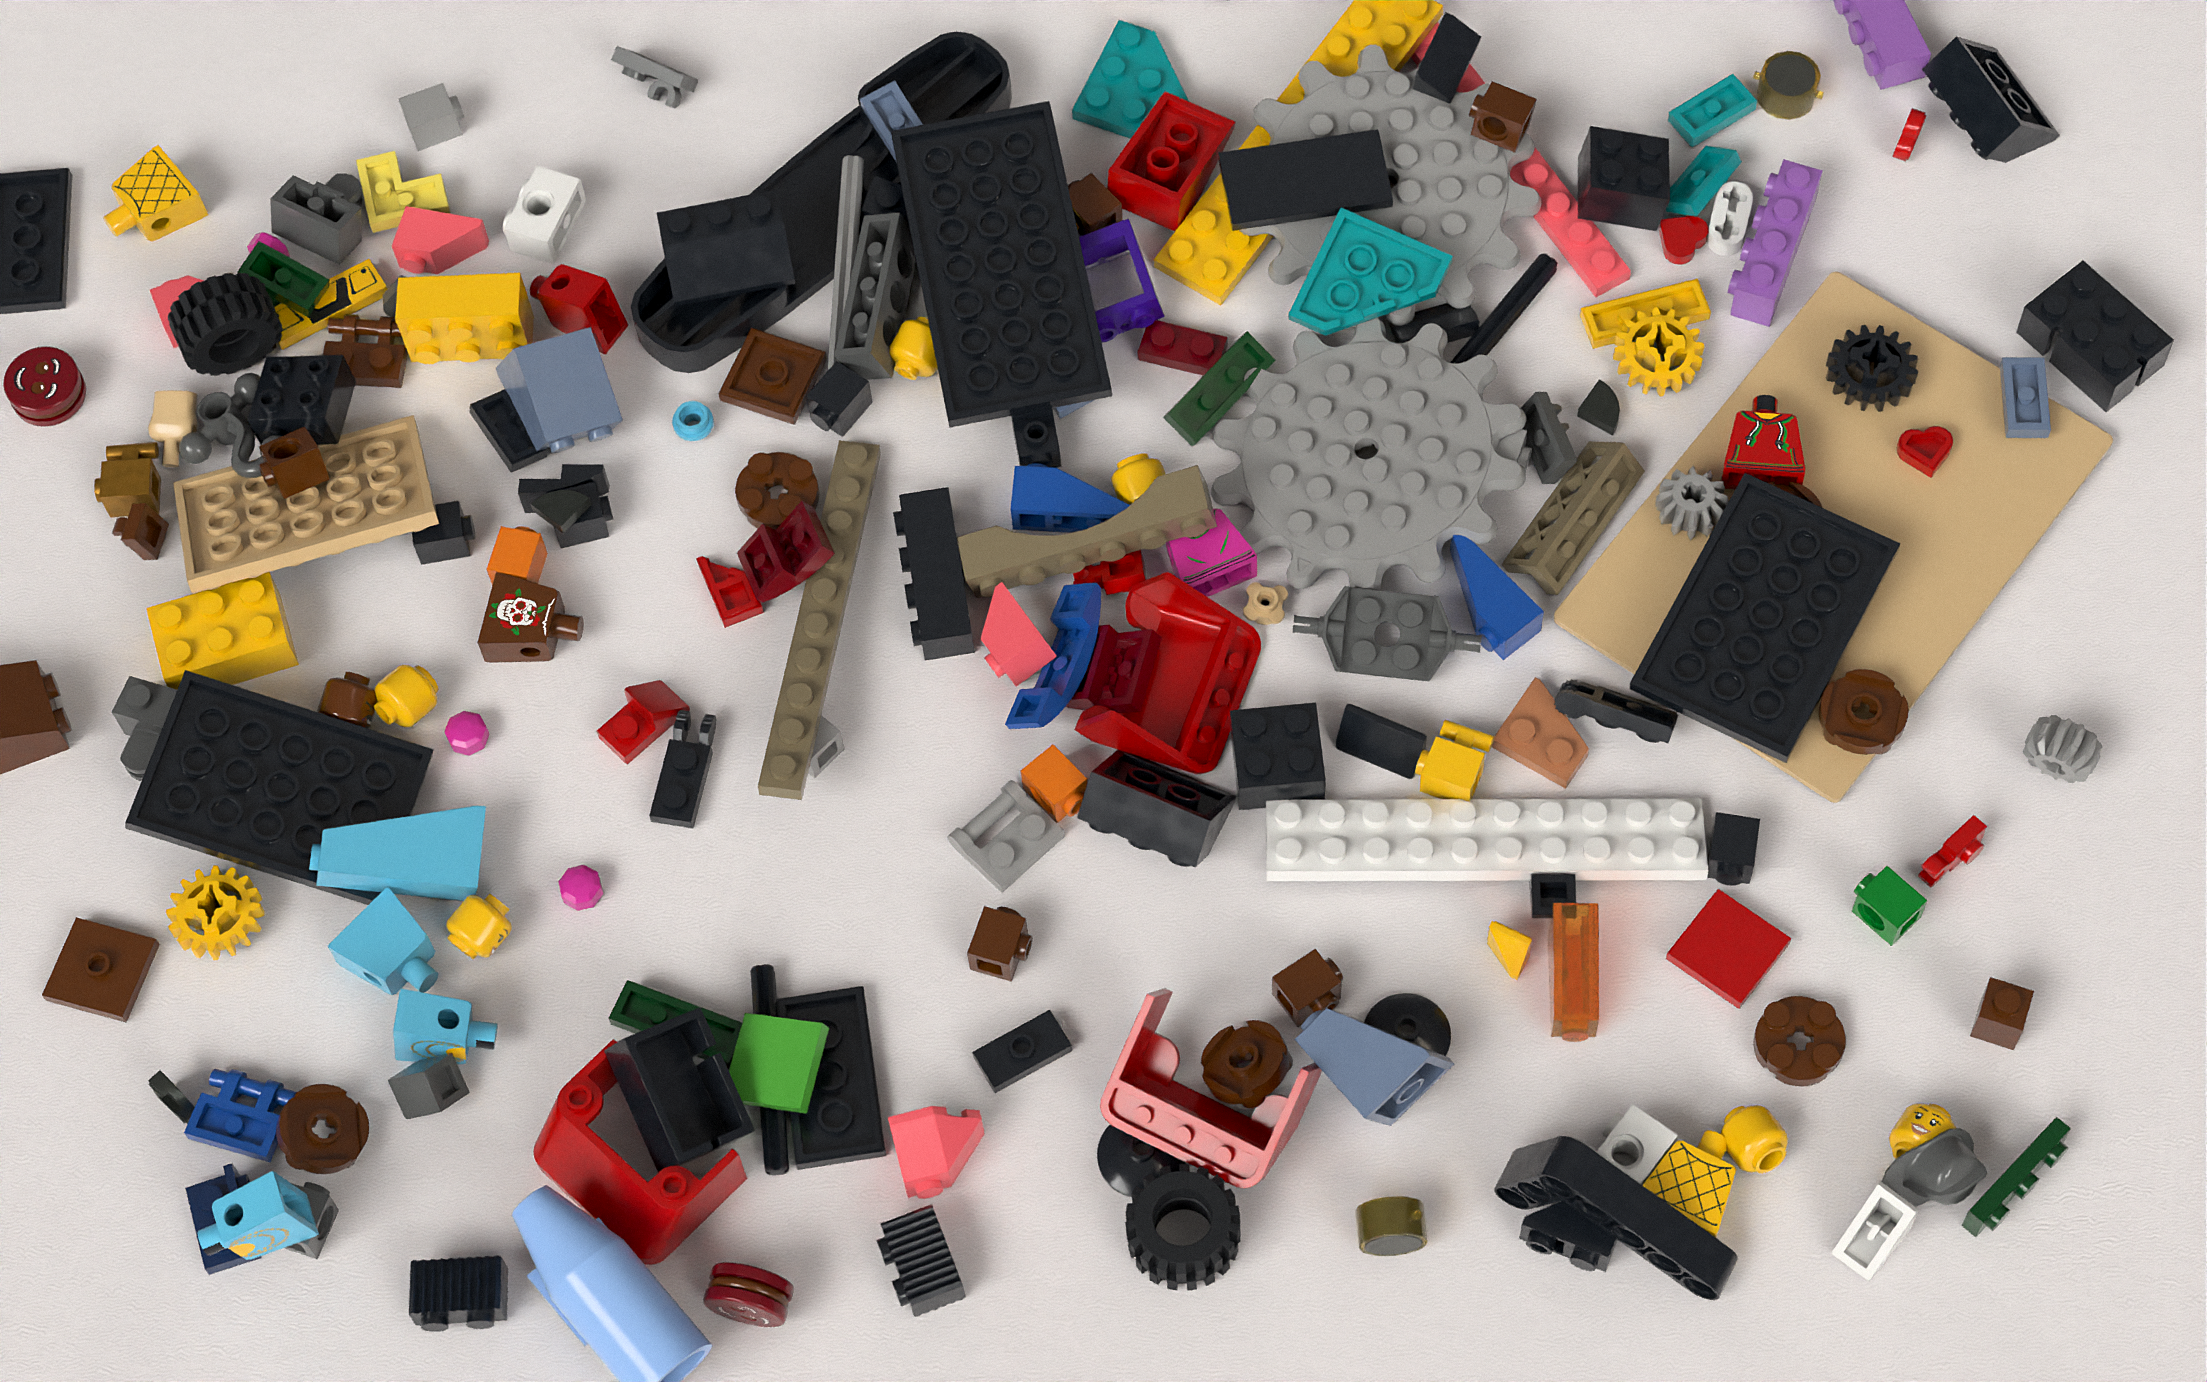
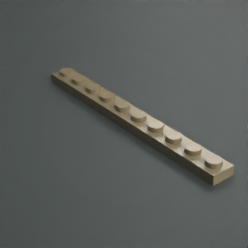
M839 440L820 519L835 554L819 570L806 579L758 782L759 795L802 800L881 456L880 445Z

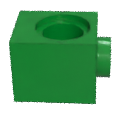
M1886 866L1877 876L1869 873L1856 886L1854 893L1857 896L1851 912L1892 946L1922 917L1927 899L1891 868Z

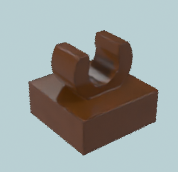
M146 503L132 504L128 518L120 517L116 519L112 534L114 536H121L120 540L143 560H158L169 523Z

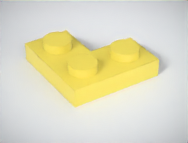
M395 151L356 160L368 219L373 233L399 227L406 206L451 214L441 173L403 182Z

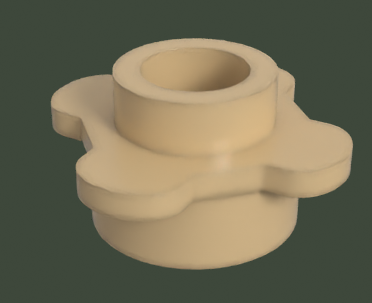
M1258 582L1251 583L1246 589L1249 599L1248 605L1243 608L1244 617L1261 625L1278 624L1283 621L1285 613L1282 610L1283 602L1288 598L1286 588L1281 585L1271 588L1264 587ZM1267 600L1269 602V605L1264 606L1261 603L1262 601Z

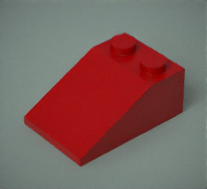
M1164 91L1109 168L1107 189L1122 203V209L1172 231H1176L1197 204L1218 162V153L1223 152L1236 122Z

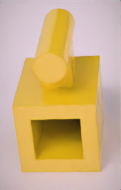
M1445 719L1440 730V736L1454 740V742L1435 737L1431 750H1422L1415 770V774L1421 775L1420 792L1440 799H1462L1469 802L1473 798L1482 776L1485 753L1472 748L1489 752L1494 736Z

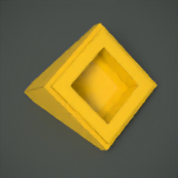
M1491 921L1487 944L1509 976L1518 980L1530 957L1532 939L1499 922Z

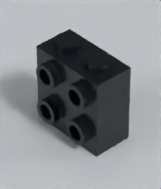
M344 355L266 357L247 419L260 445L270 436H284L303 427L307 429L317 445L339 444L356 380Z

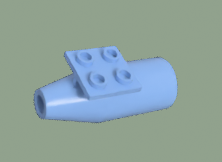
M547 1185L531 1193L515 1208L512 1217L536 1266L527 1275V1278L584 1346L588 1344L619 1382H681L708 1355L712 1344L624 1239L608 1229L599 1217L595 1220Z

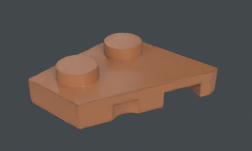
M1535 677L1494 736L1492 748L1566 789L1588 757L1589 748L1566 715H1563L1561 712L1559 713V710L1555 709L1554 698L1542 681Z

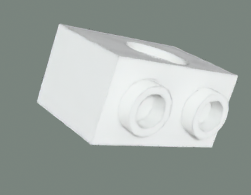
M536 165L530 179H525L521 185L519 200L514 210H510L506 214L503 222V232L506 235L510 251L548 263H555L586 202L580 178Z
M1632 1104L1624 1116L1616 1113L1603 1131V1135L1607 1138L1599 1149L1590 1148L1643 1185L1675 1144L1678 1135ZM1624 1152L1631 1155L1635 1163L1623 1166L1616 1163L1612 1156L1616 1153Z

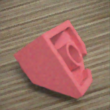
M929 1106L888 1117L908 1198L917 1196L920 1199L931 1198L941 1194L944 1188L952 1187L985 1134L980 1110L965 1109L961 1112L962 1117L947 1114L946 1107Z

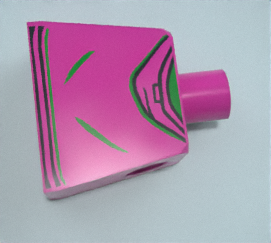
M1217 508L1213 509L1217 527L1208 529L1197 537H1182L1166 542V549L1174 575L1207 597L1257 576V555L1223 511Z

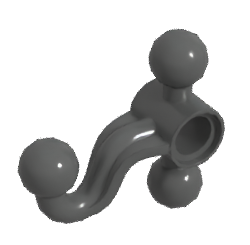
M245 373L238 377L234 384L235 394L232 397L224 392H213L201 400L197 413L205 426L199 432H190L182 437L179 443V452L185 461L192 464L206 461L212 452L211 443L216 439L223 445L234 444L231 463L233 470L239 476L245 478H258L262 476L258 467L259 464L264 462L261 452V456L257 460L248 462L255 448V435L241 412L246 405H252L260 380L258 374ZM270 436L263 441L262 445L282 436Z

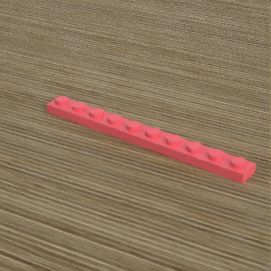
M1438 22L1411 56L1417 66H1419L1438 29ZM1469 64L1457 89L1459 93H1467L1475 90L1482 84H1486L1471 64ZM1536 148L1529 159L1519 162L1510 170L1511 179L1522 186L1535 189L1541 197L1542 205L1540 211L1533 217L1595 297L1630 279L1631 270L1594 222L1578 219V202Z

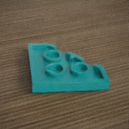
M1118 20L1072 109V119L1131 139L1164 91L1189 101L1155 31Z
M1340 208L1288 313V320L1327 336L1434 298L1453 262V256Z

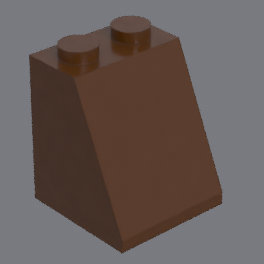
M37 660L0 665V774L70 749L65 733L72 731L71 724L64 708L57 709L54 699L61 696L58 684L52 672L45 674Z

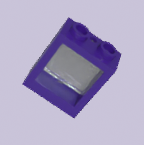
M1129 218L1079 237L1102 343L1114 339L1116 335L1134 328L1148 327L1155 320L1165 317Z

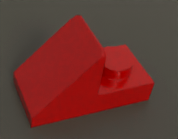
M662 680L626 687L624 693L628 704L596 731L599 739L627 765L675 724L679 710L690 711L689 706Z

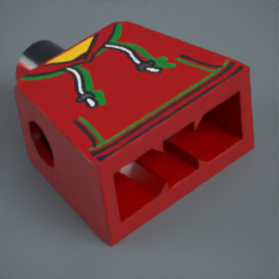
M1771 395L1756 396L1752 402V411L1741 410L1736 413L1721 476L1725 489L1735 490L1744 473L1764 482L1775 481V485H1789V481L1803 485L1805 463L1797 417L1793 414L1778 413L1777 398Z

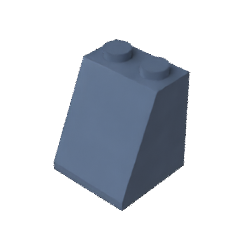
M591 327L514 348L496 367L497 374L537 451L550 448L552 453H558L574 447V440L588 437L590 442H596L613 435L612 429L623 421Z
M1328 1008L1323 1012L1318 1010L1311 1014L1301 1026L1303 1031L1294 1039L1365 1119L1389 1126L1393 1125L1454 1065L1453 1061L1447 1056Z

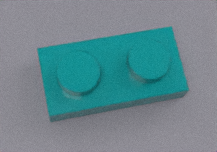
M1731 74L1669 111L1668 122L1693 148L1756 110L1757 99L1734 74Z
M1705 146L1670 187V201L1665 211L1697 217L1742 163L1737 151Z

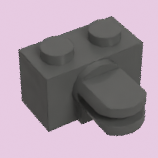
M337 173L325 185L318 181L313 185L293 175L270 198L272 233L340 265L362 241L360 207L362 204V185L360 181L353 175Z
M129 676L112 710V714L124 734L130 736L121 753L120 760L131 777L142 781L177 690Z

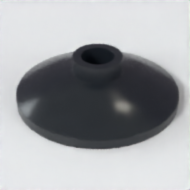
M1402 993L1386 997L1372 1007L1364 1020L1365 1023L1444 1056H1447L1449 1051L1451 1029L1448 1019L1439 1006L1423 996ZM1403 1024H1409L1415 1028V1032L1411 1035H1404L1399 1031V1027Z
M1109 1125L1103 1132L1097 1148L1098 1166L1104 1180L1114 1190L1128 1197H1132L1131 1194L1136 1186L1144 1189L1143 1179L1150 1173L1155 1178L1160 1177V1168L1170 1166L1171 1172L1180 1171L1179 1164H1186V1162L1112 1125ZM1139 1143H1145L1150 1147V1150L1144 1155H1138L1133 1151V1148Z

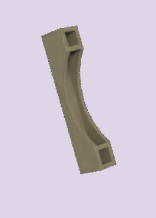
M1195 465L1157 477L1149 488L1128 508L1107 521L1082 531L1062 535L1036 536L1013 532L996 525L957 537L965 580L976 598L992 597L995 586L1003 582L1007 589L1021 585H1036L1044 581L1045 578L1061 573H1076L1084 569L1085 566L1094 563L1116 561L1123 558L1125 554L1141 549H1157L1168 541L1182 537L1200 536L1206 530L1217 527L1207 483L1199 466Z

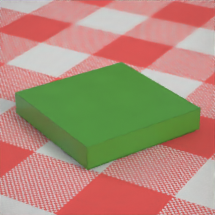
M745 1013L729 1069L743 1104L807 1113L829 1027L818 1022Z

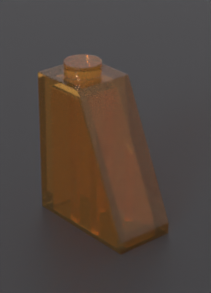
M1553 903L1548 932L1551 1037H1562L1565 1041L1580 1042L1587 1040L1589 1037H1596L1599 1023L1598 903Z

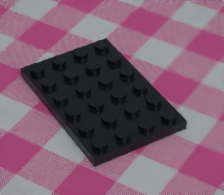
M1744 473L1634 674L1629 689L1787 763L1825 688L1829 684L1892 565L1901 543Z
M185 670L126 819L125 829L369 905L381 892L316 886L318 871L309 870L312 844L321 845L324 829L411 816L434 749Z

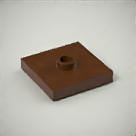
M751 328L718 393L720 401L795 425L806 404V396L813 389L827 361L826 352Z
M76 917L42 996L48 1002L127 1023L160 944L155 938Z

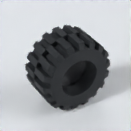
M224 273L221 276H211L207 280L193 284L189 290L183 291L178 296L179 300L173 302L170 307L171 312L168 313L169 325L184 361L191 370L196 369L197 373L203 375L210 373V376H219L224 373L228 375L252 367L251 365L266 358L265 355L273 352L277 347L276 343L282 337V324L264 284L257 277H249L246 273L236 275Z
M1179 1164L1180 1171L1171 1172L1170 1166L1160 1168V1177L1155 1178L1150 1173L1143 1179L1144 1189L1136 1186L1131 1194L1132 1203H1127L1125 1226L1128 1249L1131 1258L1135 1257L1136 1267L1143 1274L1148 1270L1150 1281L1159 1285L1162 1279L1167 1280V1289L1177 1291L1178 1283H1187V1291L1197 1290V1281L1203 1280L1205 1285L1208 1286L1215 1282V1273L1217 1271L1224 1275L1230 1269L1229 1260H1235L1238 1254V1242H1240L1241 1235L1239 1206H1236L1233 1191L1231 1188L1225 1190L1224 1180L1216 1175L1211 1180L1209 1179L1208 1169L1199 1166L1195 1173L1190 1172L1189 1164ZM1182 1209L1192 1210L1201 1214L1211 1226L1208 1233L1201 1240L1185 1246L1174 1245L1165 1241L1156 1231L1158 1223L1164 1216Z

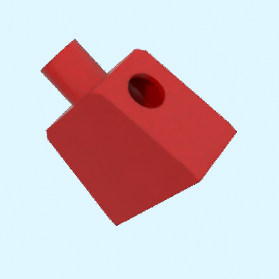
M561 264L553 270L548 278L539 275L531 283L530 296L541 302L551 324L556 329L567 334L591 327L598 350L606 355L629 326L608 280L604 277Z

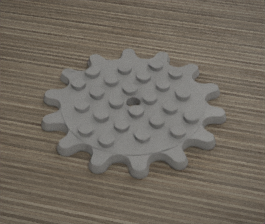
M1368 45L1359 53L1357 72L1351 76H1335L1318 61L1306 63L1299 71V82L1305 93L1302 101L1289 105L1266 98L1255 106L1254 120L1269 133V145L1379 129L1388 175L1394 177L1398 182L1391 188L1393 207L1356 212L1355 214L1452 255L1453 262L1438 293L1454 308L1470 306L1475 299V289L1469 280V271L1475 265L1488 263L1499 269L1509 270L1514 268L1520 261L1521 255L1518 246L1503 233L1504 223L1512 217H1531L1540 211L1542 201L1538 192L1533 188L1514 182L1510 177L1512 167L1519 162L1529 159L1534 153L1535 145L1530 135L1527 133L1524 135L1515 153L1472 136L1471 131L1474 118L1469 117L1470 109L1477 94L1484 96L1490 84H1482L1475 90L1467 93L1456 91L1451 104L1413 90L1418 68L1408 73L1395 71L1388 65L1386 53L1377 45ZM1336 216L1242 229L1239 231L1248 236L1270 234L1279 240L1281 251L1270 263L1268 272L1269 277L1275 283L1288 285L1299 277L1308 275ZM1415 304L1386 314V319L1398 326L1408 324L1414 318Z
M1379 318L1356 325L1354 338L1348 344L1339 347L1325 345L1316 333L1303 331L1297 335L1293 343L1297 364L1290 371L1281 374H1274L1261 369L1250 388L1245 392L1256 402L1257 407L1255 411L1246 418L1224 419L1217 423L1213 432L1215 444L1222 449L1237 453L1241 462L1230 473L1215 479L1211 488L1212 498L1216 503L1223 506L1244 504L1252 510V519L1239 533L1255 551L1256 555L1272 546H1282L1289 550L1292 558L1286 575L1290 585L1295 588H1308L1316 582L1323 571L1330 568H1339L1348 574L1350 587L1380 590L1384 572L1394 565L1408 566L1413 570L1416 577L1425 583L1436 582L1443 577L1446 570L1441 549L1447 540L1453 538V535L1465 536L1476 544L1489 543L1497 535L1498 527L1496 521L1486 514L1482 508L1483 500L1487 494L1497 490L1514 491L1519 489L1526 480V472L1522 465L1514 460L1503 458L1497 453V446L1501 439L1515 434L1524 428L1526 423L1524 411L1512 403L1489 404L1482 397L1486 386L1493 382L1498 374V368L1494 360L1487 355H1477L1460 364L1445 361L1443 351L1448 342L1447 333L1442 327L1434 323L1424 325L1413 339L1405 343L1388 341L1385 325ZM1252 368L1246 373L1244 381L1253 373V371L1256 368ZM1372 444L1378 449V453L1370 459H1360L1356 456V450L1359 451L1363 447L1372 446Z

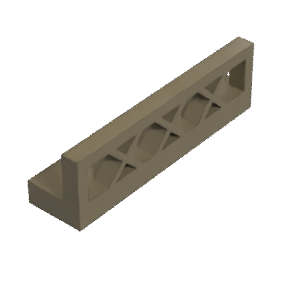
M1595 441L1587 443L1577 457L1578 461L1567 471L1502 562L1503 567L1508 573L1531 574L1546 594L1558 595L1645 472L1625 443ZM1596 456H1602L1598 462L1591 465ZM1579 488L1576 493L1569 496L1572 491ZM1557 519L1554 524L1547 527L1551 521ZM1535 550L1529 559H1524L1529 552Z

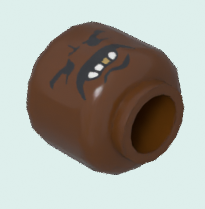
M345 672L344 678L336 677L329 679L326 682L317 712L369 729L375 714L374 705L378 702L374 689L368 687L370 679L352 672Z

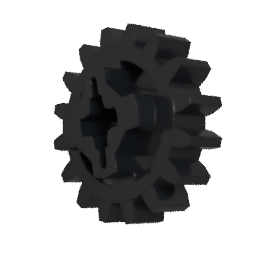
M1861 325L1859 335L1848 329L1845 331L1843 341L1839 339L1834 341L1832 352H1829L1826 362L1828 367L1826 380L1834 382L1833 394L1837 395L1843 392L1847 394L1844 403L1846 405H1850L1854 400L1859 401L1861 411H1865L1868 404H1874L1877 411L1881 412L1886 401L1892 406L1897 407L1901 396L1909 397L1919 371L1916 369L1918 356L1909 355L1912 344L1910 342L1899 344L1897 342L1899 332L1897 331L1893 332L1890 336L1884 335V327L1881 325L1878 326L1875 333H1870L1866 325ZM1871 362H1874L1873 375L1869 374Z

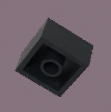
M1590 126L1578 156V219L1657 231L1670 201L1669 139Z
M1316 702L1230 710V733L1239 810L1266 808V801L1325 800L1326 779Z

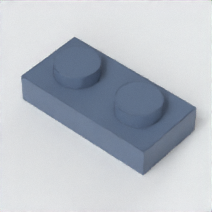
M2002 357L2000 376L2006 438H2048L2051 425L2045 358Z

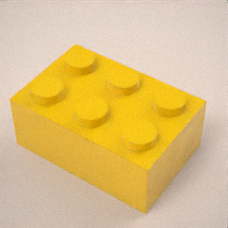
M521 273L398 278L395 320L411 362L434 364L438 361L455 360L467 363L476 362L479 359L503 360L514 348L533 343L534 314Z
M270 572L263 573L255 578L238 580L213 590L201 591L146 608L163 679L170 688L178 690L185 670L234 685L299 665L281 594Z

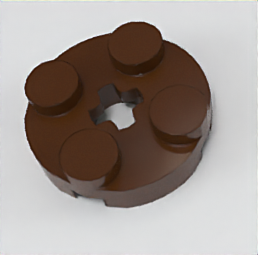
M762 452L754 454L750 457L748 465L743 468L736 481L735 495L740 511L747 517L748 522L757 529L764 523L776 530L801 501L814 507L815 510L819 502L818 481L811 463L790 453L774 452L767 454ZM778 485L788 490L787 493H780L778 499H772L771 493L768 491L770 488Z
M1856 669L1846 672L1845 677L1829 683L1822 695L1819 706V720L1823 727L1825 740L1832 745H1837L1841 749L1855 754L1887 753L1892 745L1900 739L1907 723L1909 709L1904 694L1902 697L1900 692L1894 687L1895 682L1880 672L1868 669ZM1860 704H1865L1869 706L1868 711L1875 714V716L1867 718V720L1860 719L1852 710H1858Z
M1803 996L1787 997L1767 1005L1757 1023L1753 1039L1754 1052L1762 1067L1765 1068L1766 1066L1770 1072L1776 1075L1777 1080L1792 1086H1811L1826 1079L1828 1074L1834 1071L1840 1063L1846 1045L1845 1031L1841 1021L1836 1016L1833 1006L1825 1001H1817ZM1794 1032H1802L1804 1036L1810 1038L1811 1042L1806 1043L1805 1050L1801 1051L1797 1050L1795 1043L1788 1042L1787 1037L1794 1036Z
M1250 1020L1246 1021L1248 1026L1235 1030L1231 1025L1219 1031L1208 1042L1201 1056V1064L1204 1067L1202 1077L1213 1096L1228 1104H1242L1245 1108H1255L1261 1105L1266 1096L1281 1084L1293 1065L1292 1056L1279 1031L1269 1023ZM1251 1057H1253V1060L1249 1065L1243 1068H1239L1238 1062L1241 1059L1244 1061H1248Z
M329 1084L310 1085L298 1091L285 1104L278 1117L276 1126L278 1144L285 1154L286 1162L294 1169H303L314 1174H332L351 1167L364 1148L369 1136L368 1116L359 1101L356 1105L351 1098L346 1096L347 1091ZM318 1120H324L326 1127L334 1128L335 1133L329 1134L327 1138H321L312 1131V1128L316 1127Z

